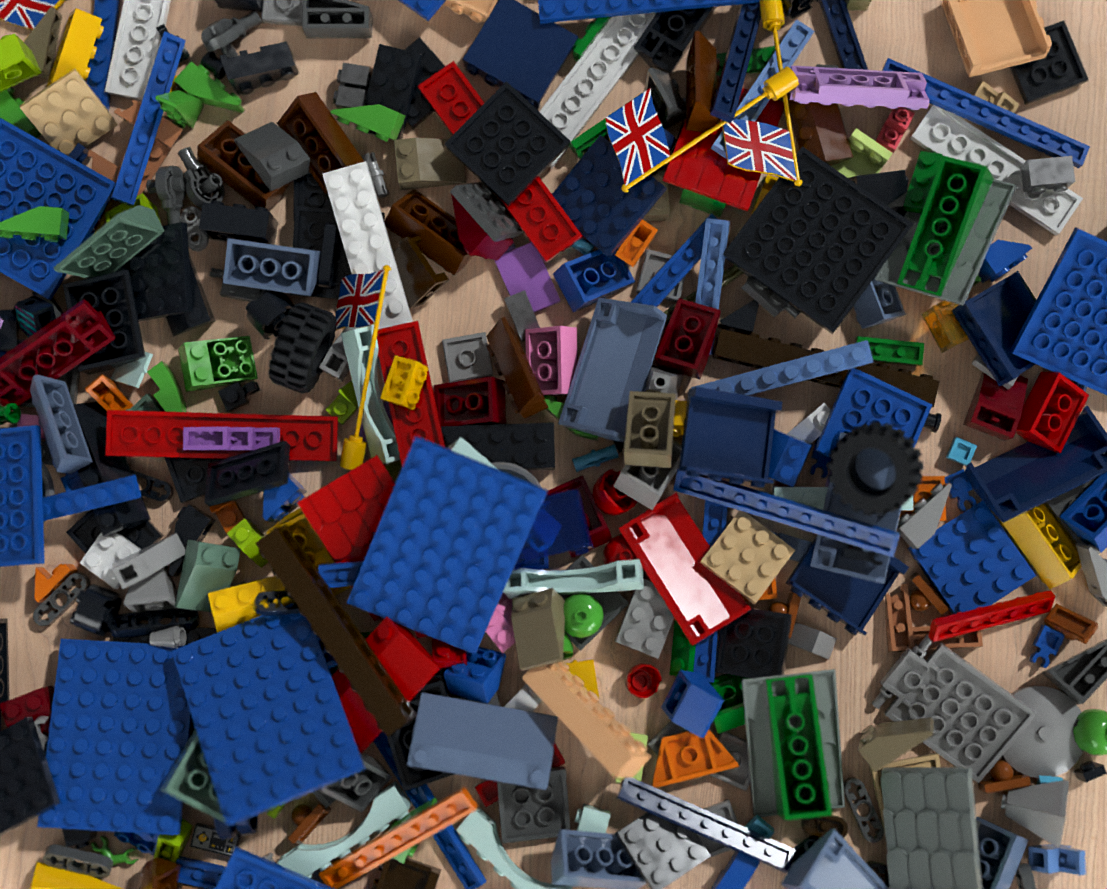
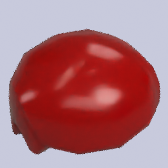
M640 663L633 666L627 673L626 687L635 697L648 698L658 691L662 677L655 667L650 664Z

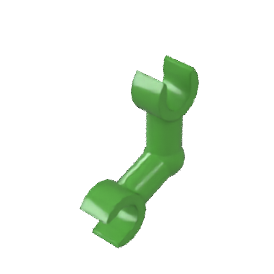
M100 836L103 841V847H99L96 842L91 843L94 851L100 852L101 855L112 859L113 866L124 862L133 864L139 860H131L128 856L129 852L135 851L137 848H130L122 854L113 855L108 847L109 841L106 836Z

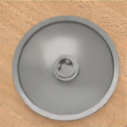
M1027 686L1011 693L1035 710L1037 715L1001 756L1003 760L1008 762L1019 773L1038 778L1039 775L1055 777L1072 768L1083 753L1075 741L1073 732L1074 726H1077L1079 721L1077 717L1082 713L1076 703L1065 693L1046 686Z

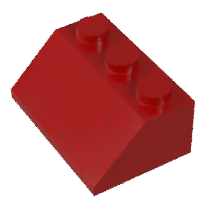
M1040 372L1023 406L1016 433L1031 443L1053 452L1061 453L1089 394L1060 372Z

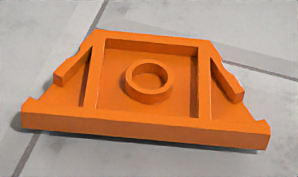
M688 730L661 738L652 787L658 788L736 768L739 765L710 730H708L704 738H700Z

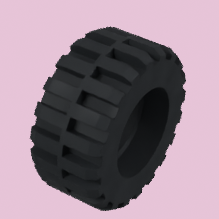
M304 302L293 306L283 321L284 323L278 332L279 334L271 354L269 377L273 383L302 394L308 393L314 388L315 383L318 382L323 372L319 366L332 346L335 337L337 321L332 312Z
M873 422L870 425L864 424L857 427L836 443V447L830 453L832 459L827 465V469L831 470L828 480L829 483L834 482L835 487L832 490L835 495L838 493L841 495L842 499L840 501L844 505L847 503L851 504V510L855 512L864 510V515L871 516L876 513L880 516L885 515L889 511L892 513L898 510L915 494L918 485L922 481L923 475L921 471L924 467L923 462L919 461L921 456L920 450H915L913 447L915 441L911 437L907 439L904 436L905 431L900 428L896 431L891 424L880 425L879 422ZM867 448L877 449L884 452L892 460L896 476L891 486L885 489H876L868 486L860 479L856 470V457L862 450Z

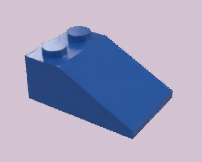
M596 250L564 263L553 273L573 312L596 303L598 298H606L635 282L626 263L615 256L616 252L611 258H608L600 250Z
M774 428L768 477L794 487L813 445Z

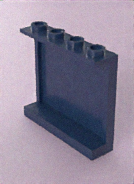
M499 0L464 56V67L468 73L473 76L479 75L483 77L484 81L493 87L495 85L501 87L507 81L533 107L539 110L540 102L570 52H574L573 47L578 40V36L554 22L540 24L539 14L516 0Z
M1018 271L965 301L963 306L959 305L951 310L999 387L1014 380L1021 373L1036 365L1009 352L1036 302L1035 296Z
M701 387L689 389L679 471L686 472V476L699 478L700 474L708 475V480L721 481L722 478L730 479L729 483L743 484V481L751 482L752 487L764 488L765 484L773 483V480L768 479L775 416L776 412L782 411V401Z
M816 535L786 584L792 587L790 589L792 593H796L800 598L802 596L810 600L808 602L809 605L819 611L822 608L828 612L826 616L836 623L839 621L846 625L844 629L856 636L859 633L866 636L867 632L863 630L897 576L899 574L905 575L909 567L896 557H890L885 584L811 567L817 539Z

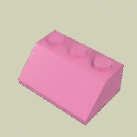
M553 326L525 329L526 357L543 396L567 395L577 366V328Z
M504 592L486 629V633L502 653L515 643L511 620L513 599H508Z

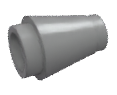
M174 626L152 632L150 634L151 646L178 649L179 646L186 644V631L183 627Z

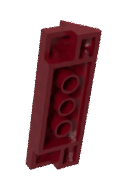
M83 299L0 357V404L6 406L9 403H15L19 406L32 397L30 386L33 376L41 375L58 379L113 341L115 336L101 310L97 312Z

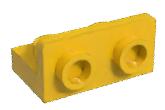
M395 355L380 399L414 410L419 400L422 385L427 377L428 367L417 361Z

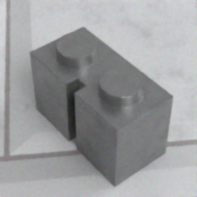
M343 63L342 70H339L337 75V82L340 83L338 91L335 90L333 103L336 104L337 109L365 105L372 76L368 66Z
M1072 156L1031 159L1020 166L1024 192L1032 191V194H1040L1046 192V189L1062 192L1068 190V187L1075 182Z

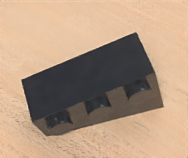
M287 41L260 47V51L248 54L247 50L239 52L240 56L227 58L226 54L220 55L228 81L238 95L250 94L259 87H269L281 79L289 80L299 73Z

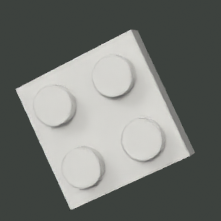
M101 532L80 561V564L114 589H118L120 584L112 571L113 563L142 549L118 532L108 537L103 536Z

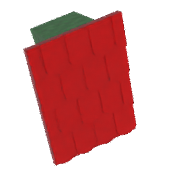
M742 88L738 106L748 93V89ZM770 99L755 122L767 123L777 127L784 109V102ZM685 120L673 153L704 132L686 130ZM722 127L672 159L662 180L684 188L679 203L709 214L712 213L717 217H721L726 204L748 212L761 173L744 171L727 164L726 158L711 149L722 132Z
M376 455L300 500L297 504L336 563L364 561L396 483L379 456ZM368 612L374 621H377L378 619L382 618L378 615Z

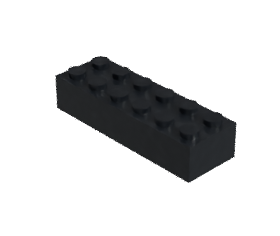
M554 423L441 426L445 448H448L449 445L461 437L477 452L487 458L490 463H512L521 466L527 471L555 470Z

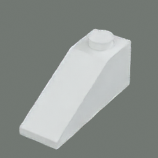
M823 403L787 434L811 444L821 435L831 410Z

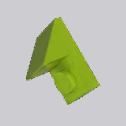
M352 380L338 390L340 394L326 409L330 415L338 417V422L342 425L359 408Z

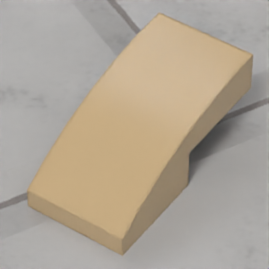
M984 81L978 82L971 93L1013 113L1016 112L1020 105L1005 92L998 93Z

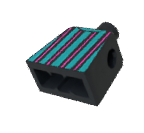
M31 296L25 300L18 301L14 305L20 329L28 337L56 319L53 305L37 296Z

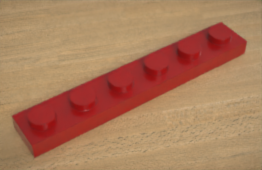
M1051 590L985 607H978L965 612H958L946 617H938L932 620L928 637L932 642L1048 613L1051 611L1056 596Z

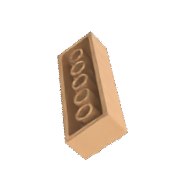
M564 661L529 669L522 679L614 778L634 777L651 757L646 752L647 747L630 735L631 731L627 726L617 722L614 718L615 714L609 708L603 707L599 703V697L583 686L585 684L583 680L576 675L573 676L568 671L569 666Z

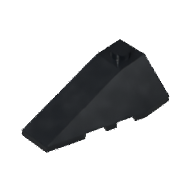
M190 253L189 264L193 312L166 317L173 336L215 322Z

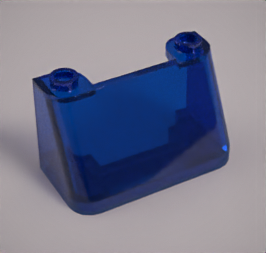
M569 490L545 496L513 571L522 569L521 564H524L526 561L568 551L575 552L576 555L589 553V548H593L579 490Z

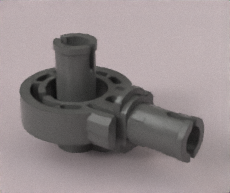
M252 11L241 19L233 17L229 20L224 18L210 24L201 34L205 48L208 52L220 48L223 55H227V58L238 56L239 54L231 42L239 36L245 38L246 31L261 24L260 16L256 11Z
M191 147L180 150L178 155L187 169L183 175L187 181L185 188L189 199L200 208H202L203 202L210 203L212 200L221 202L225 196L222 178L218 174L209 172L206 165L199 164Z
M177 166L160 167L156 172L155 180L147 181L148 192L150 194L157 193L161 200V208L166 210L168 225L181 222L180 209L184 207L183 200L185 198L187 181L183 177L182 170Z

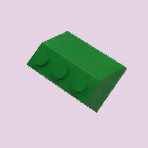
M725 674L714 678V683L709 682L724 700L713 720L717 734L745 724L742 680L753 678Z

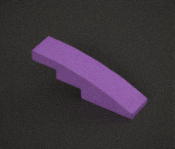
M183 427V450L252 451L280 442V428Z

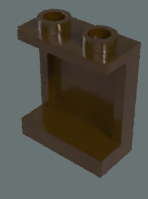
M410 236L405 237L399 242L400 246L393 250L409 308L423 305L449 280L445 272L436 274L417 246L421 241L419 236L410 238Z
M406 857L404 863L391 858L379 865L378 870L382 871L379 880H374L371 889H435L442 869Z

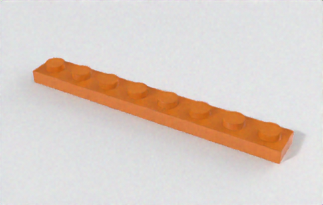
M463 787L350 852L343 858L333 862L325 870L319 872L318 875L325 885L338 889L477 809L478 805L467 789Z

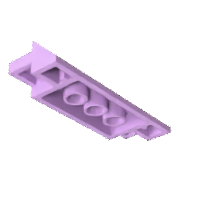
M792 65L790 67L799 81V86L790 91V100L801 104L819 102L822 105L837 103L849 107L855 104L864 105L869 108L885 106L889 109H897L898 107H907L911 110L928 109L930 100L925 92L927 82L922 73Z

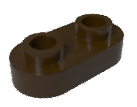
M829 815L801 819V827L808 835L823 837L831 830L833 824L838 826L837 832L842 838L848 833L846 821L838 816ZM811 819H813L816 822L814 828H811L809 826V821Z

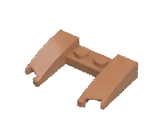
M132 100L133 106L124 111H121L119 108L114 111V114L133 126L141 104L136 100ZM164 117L161 118L137 195L144 193L147 188V181L153 179L183 129ZM89 150L88 157L92 158V170L116 182L120 167Z
M908 584L901 585V592L892 597L889 593L885 595L888 653L904 652L908 647L913 649L916 644L919 645L930 630V626L912 627ZM981 630L935 641L927 650H935L940 643L949 649L983 647Z

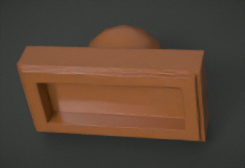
M915 572L910 578L919 589L910 594V606L916 611H925L932 603L940 614L943 615L948 611V607L920 574Z
M789 593L787 604L775 602L768 609V611L792 614L789 639L792 636L801 598L796 593Z
M1057 603L1044 619L1046 625L1064 634L1065 639L1071 641L1078 640L1084 644H1087L1098 629V623Z
M997 761L990 769L992 779L983 780L978 783L979 790L987 794L1031 785L1029 776L1022 773L1013 775L1011 765L1005 761Z
M319 803L313 811L311 807L305 804L295 807L291 813V820L297 828L288 837V840L292 844L303 843L331 812V808L329 806L325 808L322 803Z

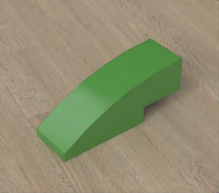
M161 361L147 372L160 389L153 396L165 412H187L185 399L175 375L169 366Z

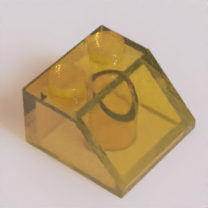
M948 301L938 303L921 314L942 353L969 340L951 311L958 305Z

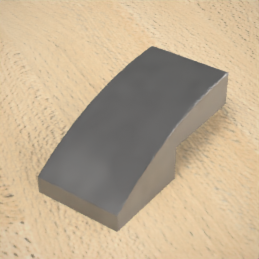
M525 290L504 298L521 342L525 341V329L540 328Z

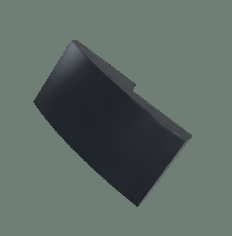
M14 309L0 310V318L4 320L0 328V352H9L18 345L19 326Z

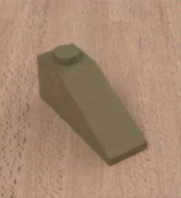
M53 7L49 8L24 41L32 50L42 72L37 75L38 77L49 78L53 67L62 15Z

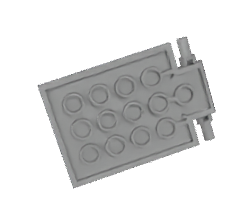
M927 634L919 645L916 644L913 649L908 647L880 681L882 685L879 689L880 693L874 699L872 705L879 709L887 698H891L895 694L897 697L885 711V715L894 722L931 717L934 721L933 736L923 741V743L954 766L971 767L972 779L979 783L1034 719L1037 713L942 643L939 644L927 660L924 659L927 654L926 650L933 643Z

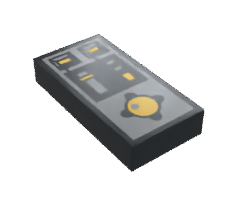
M196 823L190 847L231 857L235 847L239 846L241 834L237 833L235 838L222 840L219 838L215 827Z

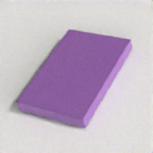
M531 242L503 254L498 261L494 260L509 295L512 296L525 290L534 313L561 302L541 255Z

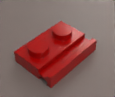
M432 637L433 659L440 668L451 667L460 663L467 665V651Z

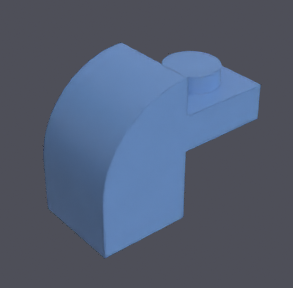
M1053 844L1028 846L1029 866L1032 871L1047 874L1055 872L1075 875L1086 874L1085 850L1074 849L1068 845H1061L1060 847Z

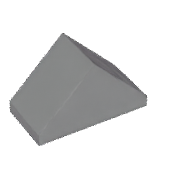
M795 622L788 644L829 659L837 638Z

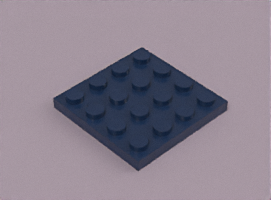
M600 135L552 195L582 236L608 258H611L667 188L653 176L649 175L629 188V192H623L622 185L624 180L619 160L612 144Z

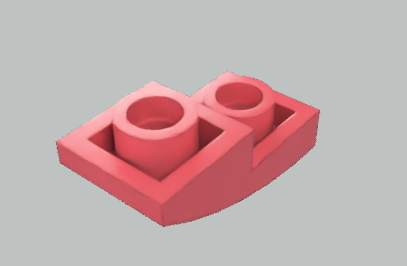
M904 107L892 109L875 141L894 153L915 113Z

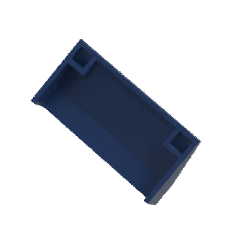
M1086 406L1079 415L1061 453L1053 452L1028 441L977 467H974L972 463L967 464L965 473L974 491L1004 523L1106 473L1107 433L1090 408Z

